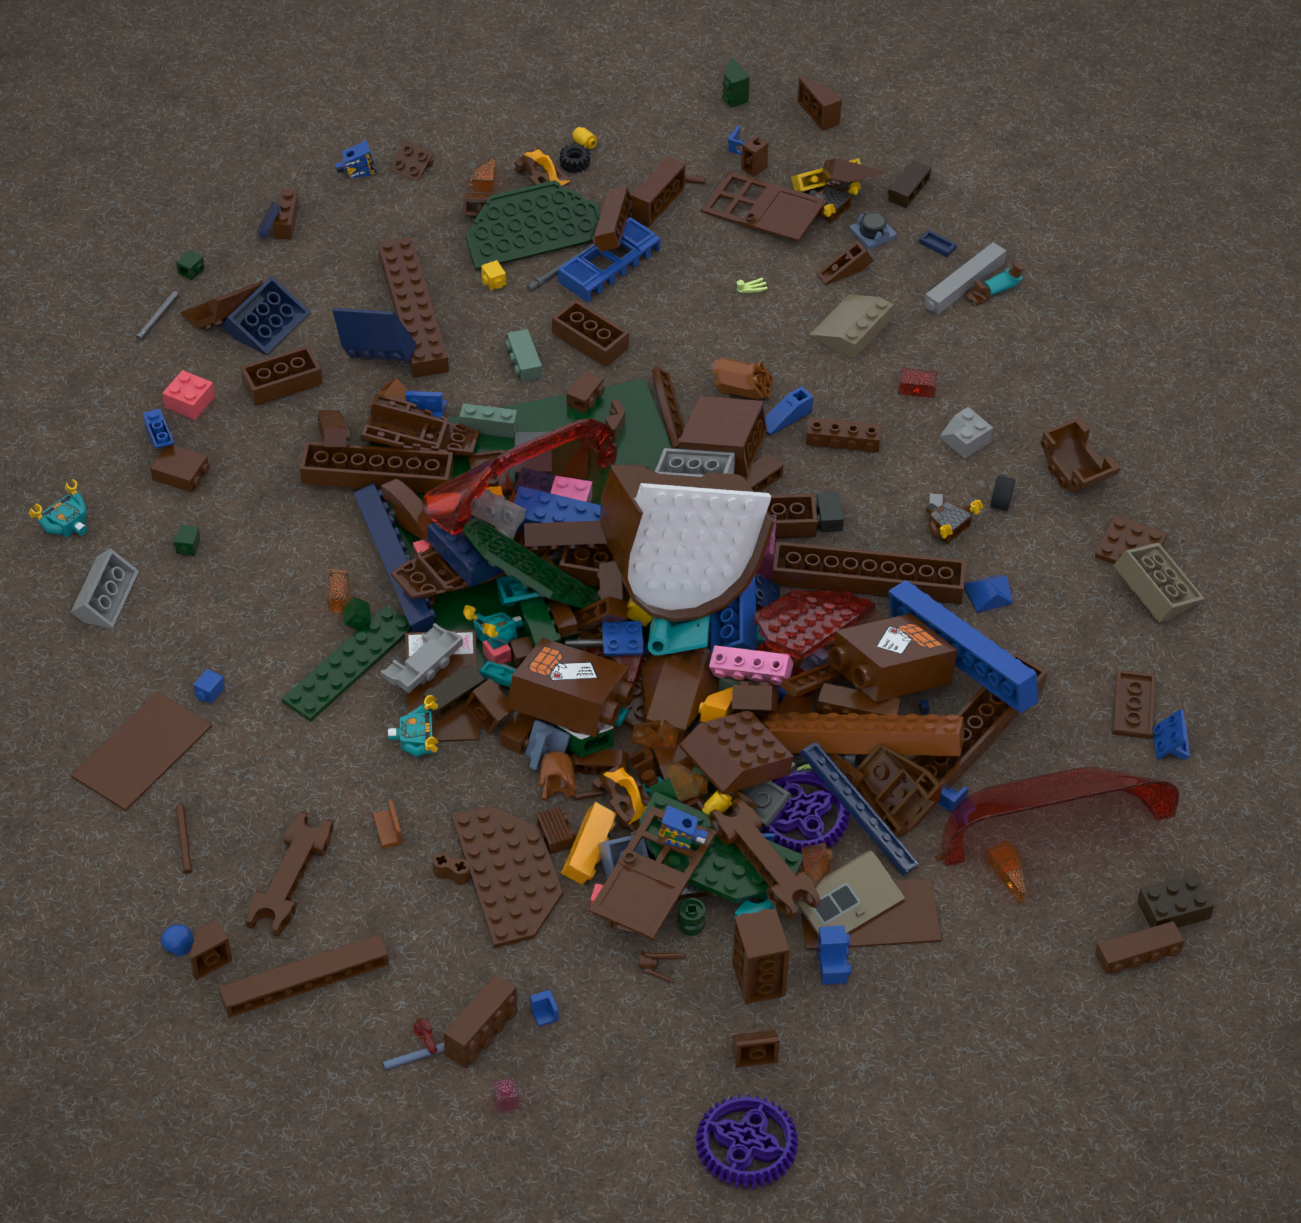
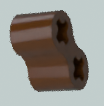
M443 852L437 853L433 857V873L436 877L451 879L458 885H464L469 882L470 865L467 860L453 859Z

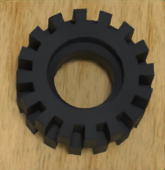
M572 143L571 146L565 145V148L563 147L562 151L560 150L561 168L563 167V170L568 169L569 173L571 171L573 173L579 171L580 173L582 169L585 171L586 167H589L590 151L584 145L580 147L578 143H576V146Z

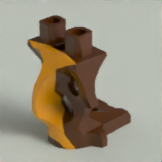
M534 147L514 163L516 165L514 170L518 174L526 169L530 171L531 176L529 180L533 185L555 180L568 190L571 189L569 186L571 179L560 171L549 155L544 154L542 148ZM536 166L543 167L544 171H538Z
M622 763L592 781L591 785L595 790L602 787L608 790L611 798L608 803L616 813L621 829L623 830L627 827L630 832H633L639 828V819L648 806L651 797L645 792L641 783L635 782L633 777L627 774V767L625 763ZM618 787H623V788H625V789H626V794H624V795L620 794V793L617 791V788H618ZM619 804L625 806L626 809L624 811L621 810Z

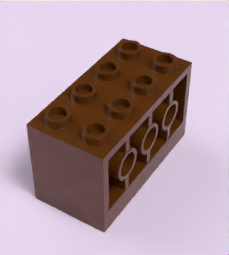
M776 908L735 916L732 965L745 1004L786 996L790 949Z

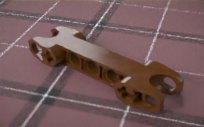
M737 798L733 800L731 806L734 817L725 816L716 809L710 811L709 820L717 832V837L726 846L735 843L770 886L766 889V894L769 901L778 911L792 920L796 918L798 913L794 903L795 900L804 901L813 908L819 906L821 899L812 880L803 871L796 874L793 873L759 831L762 829V822L751 807Z
M302 811L290 824L284 839V844L290 847L267 892L257 890L252 897L246 918L247 927H255L260 919L272 918L274 920L272 927L273 935H281L286 926L291 922L297 908V902L291 901L292 897L290 896L294 894L300 883L298 880L302 879L308 867L307 863H310L314 853L322 856L325 855L334 829L333 820L327 819L320 827L309 828L307 827L308 813Z

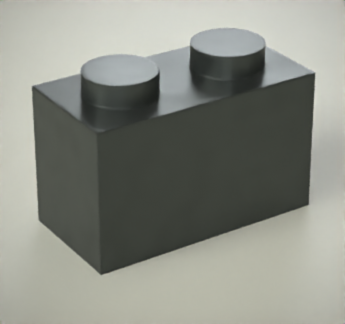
M839 492L817 493L815 504L816 512L818 513L817 526L820 525V531H843L844 517Z

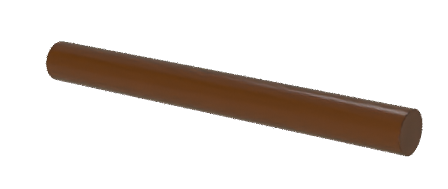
M179 804L176 806L183 870L187 874L192 873L184 805Z

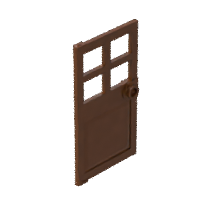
M728 170L722 182L701 209V212L799 242L822 208L827 205L828 200ZM732 179L745 182V185L737 195L724 191ZM751 185L765 188L757 201L743 197ZM720 196L733 200L725 212L712 209ZM739 202L752 206L744 218L731 214Z
M653 806L589 908L590 913L644 935L645 938L652 941L656 938L670 911L717 835L716 831L697 825L698 829L708 832L705 843H701L697 852L657 842L659 836L647 832V829L654 818L663 820L665 811ZM642 838L663 846L656 861L634 852ZM670 850L692 858L684 873L662 864Z

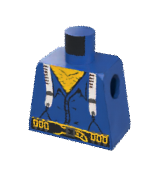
M367 141L342 152L344 161L335 163L337 172L348 171L350 179L377 174Z

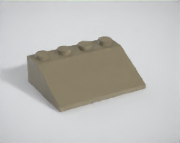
M848 295L812 331L809 337L854 359L892 320L894 304L881 297Z
M1159 543L1126 550L1113 565L1118 574L1129 584L1130 589L1138 595L1141 602L1147 606L1153 617L1159 622L1170 620L1205 599Z

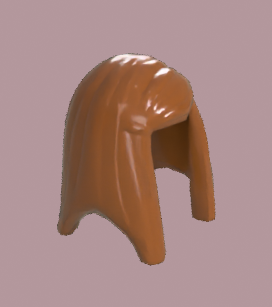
M562 751L547 753L541 760L542 766L539 778V786H544L542 800L547 801L550 795L561 792L569 799H572L577 789L571 758Z

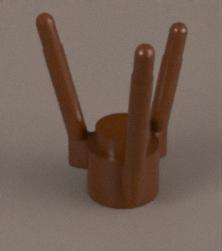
M642 951L639 967L645 968V974H652L674 983V979L652 969L657 968L659 959H685L686 953H650Z

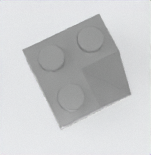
M967 407L952 418L940 435V438L965 459L991 442L993 427Z

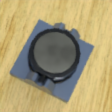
M866 211L864 215L860 214L857 223L849 226V231L868 251L897 238V233L887 224L886 217L878 212Z

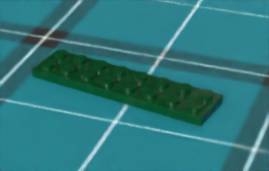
M386 605L371 618V621L366 626L360 628L281 698L282 703L308 721H313L405 638V633L413 631L407 618Z

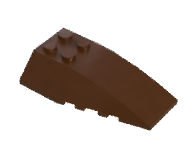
M376 393L370 417L361 433V441L370 445L388 448L453 452V456H467L473 454L479 431L458 422L456 424L448 422L449 418L444 416L441 418L432 415V411L427 409L422 411L417 408L416 404Z
M431 545L424 552L420 551L416 554V558L412 561L408 560L391 572V576L411 599L442 595L470 587ZM503 572V573H501V574H498V575H496V576H494V577H492V578H490V579H488V580H486V581H484V582H481V583H479V584H483V583H487V582H489V581H492V580H494V579H496V578H498V577H501V576L505 575V573Z
M703 647L664 655H654L648 651L641 672L646 722L686 732L695 721L696 716L700 715L698 711L701 702H705L709 695L717 693L719 689L720 678L713 675L709 668L712 657L710 649Z

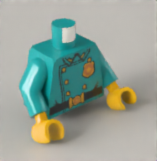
M74 479L71 481L74 485L73 488L69 487L67 482L65 484V490L71 492L72 495L67 494L43 512L39 504L34 505V509L37 512L32 508L29 510V515L32 518L37 517L38 523L49 534H61L68 537L76 532L81 536L87 531V526L85 525L87 523L86 504L80 492L76 491L77 481Z
M468 605L465 606L463 611L466 619H473L476 637L482 643L487 640L493 650L517 639L516 629L523 627V621L520 616L511 619L501 612L485 617L479 613L475 614L476 609Z
M428 695L421 706L400 717V728H388V740H400L401 750L415 757L437 752L438 748L435 744H438L439 741L432 734V713L430 709L436 710L438 708V704L434 702L436 698Z

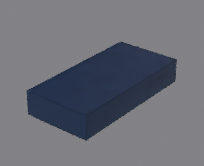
M272 201L257 230L258 236L266 237L280 210L278 203Z
M930 230L923 234L918 242L945 257H948L957 248V244Z

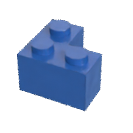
M844 925L819 927L817 952L822 985L847 983L848 975H851V963H847L846 958H849L848 946H850L849 933H845Z

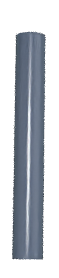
M444 1042L384 1061V1069L387 1070L445 1051Z

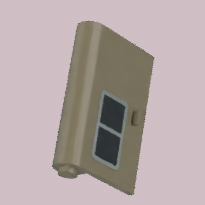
M869 850L813 883L821 899L818 907H810L801 900H795L794 903L798 910L797 914L803 913L817 935H819V927L842 925L845 926V933L847 934L901 902L905 897L877 856Z

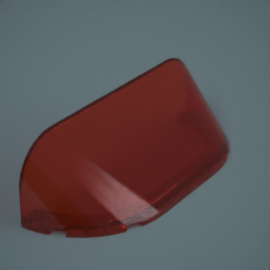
M582 419L569 423L518 445L431 489L423 498L422 506L424 512L431 520L453 536L462 532L465 524L468 523L473 510L471 506L475 496L480 498L489 486L487 481L493 475L498 477L510 467L571 440L581 443L590 440V447L596 450L599 455L598 465L604 468L616 462L617 445L613 442L615 435L606 424L596 419Z
M1104 767L1073 768L986 787L968 796L950 814L942 836L943 860L945 866L965 863L966 858L962 844L964 831L973 824L986 819L1122 790L1130 795L1135 794L1142 800L1141 803L1151 812L1155 821L1175 817L1179 801V790L1174 784L1167 781Z

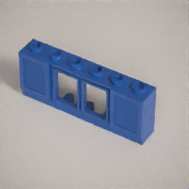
M630 217L627 219L620 243L631 250L620 259L608 250L599 252L598 247L592 245L558 269V282L589 303L592 290L600 294L603 291V282L606 281L613 285L617 272L625 276L629 263L633 267L639 265L640 255L648 259L651 256V248L660 251L661 238ZM601 254L614 264L602 271L589 261Z

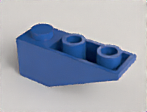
M802 386L787 394L766 416L767 433L771 436L811 413L813 396Z
M160 409L142 413L146 433L156 449L174 444Z

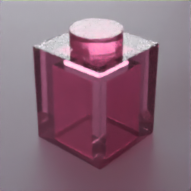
M511 1078L493 1082L497 1112L501 1113L519 1109V1096L515 1079Z

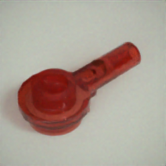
M418 1018L413 1025L414 1033L420 1039H424L430 1054H435L438 1049L432 1040L433 1035L430 1023L427 1019Z

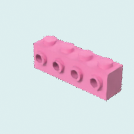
M715 645L709 664L713 675L719 678H725L726 676L733 677L736 680L750 679L757 683L766 681L774 685H781L783 680L790 678L793 661L788 654Z

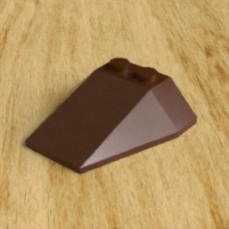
M263 280L182 311L180 312L181 316L197 329L203 326L205 329L221 324L224 322V318L230 316L264 282Z
M879 743L856 768L864 774L859 785L864 799L897 838L914 830L939 803L942 785L934 775L883 744Z

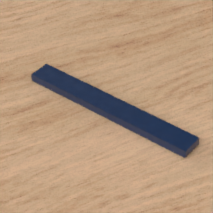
M817 742L802 749L800 752L801 756L898 871L904 876L919 865L917 860Z

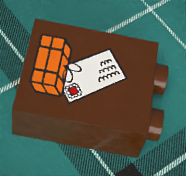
M910 613L836 630L834 644L829 651V662L833 669L838 670L849 679L856 688L861 689L875 702L951 684L957 649Z
M542 638L512 674L507 708L596 738L605 724L610 726L615 724L620 712V705L627 707L631 702L635 686L627 682L630 666Z

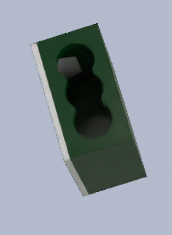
M605 724L595 738L558 725L559 730L570 735L567 749L581 758L614 746L613 726Z

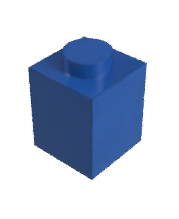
M206 669L193 684L196 698L210 704L225 689L223 676L209 669Z

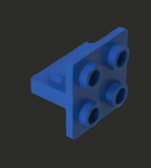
M406 391L405 394L406 401L416 404L418 409L422 411L425 409L430 410L432 415L439 418L443 416L447 400H443L442 392Z
M641 621L602 623L603 655H643Z
M1179 709L1153 727L1157 759H1161L1169 753L1182 760L1190 757L1184 711Z

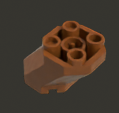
M730 358L714 360L712 373L717 376V380H714L715 385L722 395L735 394L756 400L766 399L771 396V384L774 383L773 376L768 373L762 362L751 364Z

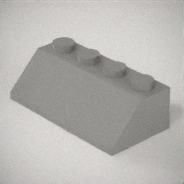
M664 448L655 472L659 474L702 477L708 472L734 474L735 453Z
M111 548L96 557L71 613L84 623L113 628L139 570Z

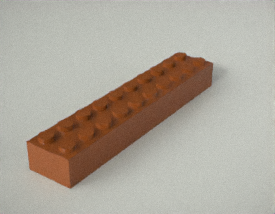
M770 712L765 714L762 722L790 753H800L802 749L817 742L826 754H870L880 743L900 755L960 756L964 741L963 717L957 715L937 716L930 714L918 716L916 714H909L907 716H898L897 714L878 715L875 713L868 715H858L857 713L839 715L837 713L818 714L816 712L808 714Z

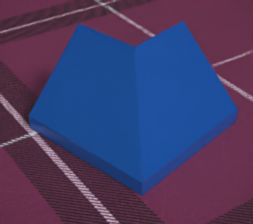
M994 575L964 583V589L977 613L1013 603L1007 576Z

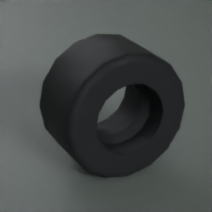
M1001 475L997 476L990 507L1008 511L1015 479Z

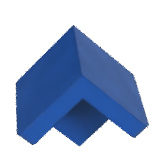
M964 786L958 792L952 787L949 790L943 787L938 805L953 813L967 799L968 788Z
M550 990L530 996V1007L538 1026L559 1021L558 1008Z

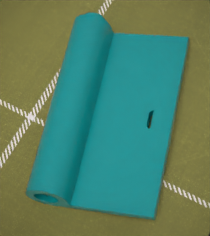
M710 615L701 619L679 622L653 617L650 623L648 639L649 652L654 655H664L708 647Z

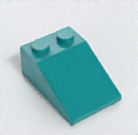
M502 576L496 578L502 606H513L521 601L541 597L535 589L523 586L520 583L521 581L515 577Z

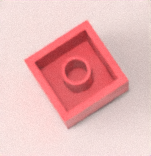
M184 370L178 374L162 393L165 408L194 420L215 397L213 382Z

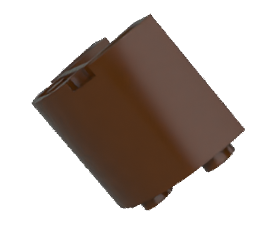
M1081 417L1043 431L1040 442L1048 463V471L1056 477L1060 487H1064L1071 492H1078L1114 477L1120 471V466L1111 455L1104 457V460H1102L1088 443L1090 429Z

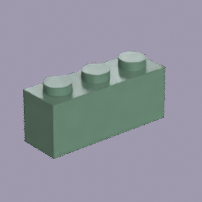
M528 329L507 333L505 348L506 351H510L511 364H515V375L520 377L521 382L542 378V365Z
M463 403L460 413V424L479 431V434L514 438L518 426L517 410Z

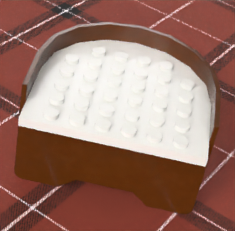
M612 465L600 506V525L631 600L649 616L672 622L704 618L727 607L744 592L761 565L775 522L767 512L771 500L770 494L754 492L742 476L727 473L708 472L702 477L659 474L641 466Z

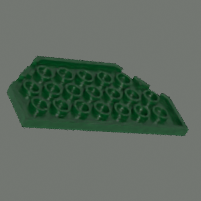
M555 180L491 195L486 200L465 237L474 268L479 270L481 265L496 260L499 264L593 242L595 228H597L600 218V211L596 203L584 199L582 195L571 189L568 190Z
M476 517L465 524L462 531L483 558L488 560L491 566L499 567L504 570L507 576L519 579L523 586L535 589L539 596L582 609L600 600L598 592Z
M657 792L654 793L638 823V826H640L652 806L665 812L667 806H671L699 819L697 825L714 830L709 820V815ZM654 818L647 832L659 836L662 820ZM717 835L688 881L693 886L733 903L743 902V899L750 897L755 899L767 896L766 889L770 887L735 843L726 846ZM646 839L651 854L657 859L663 846ZM693 840L690 850L697 852L701 843ZM767 840L793 873L796 874L805 856ZM670 850L662 864L684 873L692 858Z

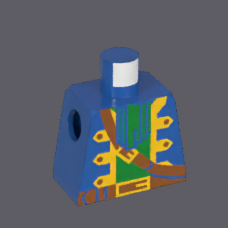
M667 806L657 842L690 849L693 840L704 844L708 832L697 828L699 820L697 817Z

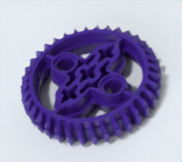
M804 767L801 772H798L795 768L794 773L772 780L773 783L797 797L789 799L768 828L762 824L761 833H774V843L795 852H800L802 855H804V852H807L809 857L813 851L818 855L820 849L825 852L827 846L832 848L834 842H839V837L842 838L844 831L847 830L850 812L817 773H813L812 768L809 772H805ZM798 784L813 785L824 791L819 790L806 795ZM836 802L838 809L837 821L834 827L822 836L825 826L821 817L827 815L832 808V804ZM813 826L816 827V829H809L808 827ZM799 829L807 840L790 839L780 833L787 834Z
M749 1093L746 1098H742V1095L739 1094L737 1099L731 1095L729 1101L723 1098L722 1104L716 1102L714 1108L710 1107L708 1113H704L703 1119L700 1120L699 1127L697 1128L696 1149L702 1166L706 1165L707 1172L712 1171L713 1178L719 1175V1181L722 1182L726 1179L728 1186L734 1182L736 1189L739 1187V1184H743L745 1190L751 1184L752 1188L755 1189L758 1183L763 1188L765 1181L771 1185L773 1179L778 1181L780 1175L785 1176L786 1170H790L798 1151V1133L795 1124H792V1117H788L787 1110L782 1111L781 1105L775 1107L774 1100L768 1103L766 1097L760 1100L758 1094L755 1098H751ZM748 1111L741 1123L730 1119L717 1122L728 1114ZM765 1116L775 1121L782 1129L785 1137V1148L780 1147L775 1136L766 1133L768 1120ZM710 1134L714 1135L715 1140L720 1146L729 1149L726 1154L728 1166L720 1162L712 1153L709 1145ZM753 1159L766 1163L777 1160L774 1164L764 1169L746 1171Z

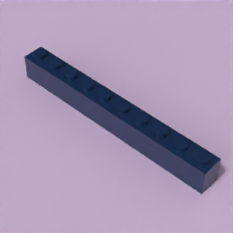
M373 483L355 492V498L414 632H426L433 628V624L436 623L434 619L437 618L434 609L428 606L431 604L429 597L411 599L391 576V572L408 560L412 561L409 553H405L408 550L403 540L400 541L399 539L402 535L398 527H394L397 523L393 515L388 513L391 509L386 501L383 502L384 498L381 488L377 490Z

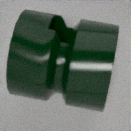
M688 898L679 905L678 927L685 935H698L705 926V906L702 901L696 898Z

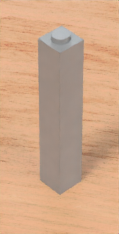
M994 242L929 291L925 295L924 306L937 315L963 296L967 290L973 288L975 280L982 281L1005 263L1007 250Z

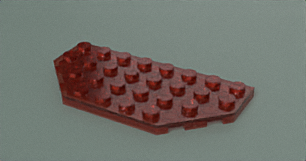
M791 590L755 613L753 622L759 626L758 631L762 638L766 639L767 647L803 660L834 639L836 630L849 628L875 611L876 604L870 602L867 598L856 597L847 591Z

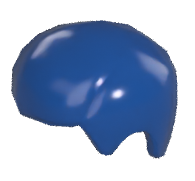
M182 924L169 926L161 936V944L165 951H170L175 956L188 954L194 943L191 930Z

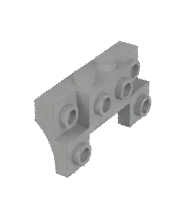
M469 483L463 485L461 502L455 503L453 518L475 516L496 526V530L513 540L518 527L524 520L526 509L506 500L504 496L491 493L489 489Z
M434 623L431 630L421 635L422 640L426 643L405 661V666L394 659L385 671H380L381 676L392 685H399L406 692L410 693L419 684L424 685L427 681H431L441 668L444 669L449 664L450 656L463 645V638L454 631H447Z

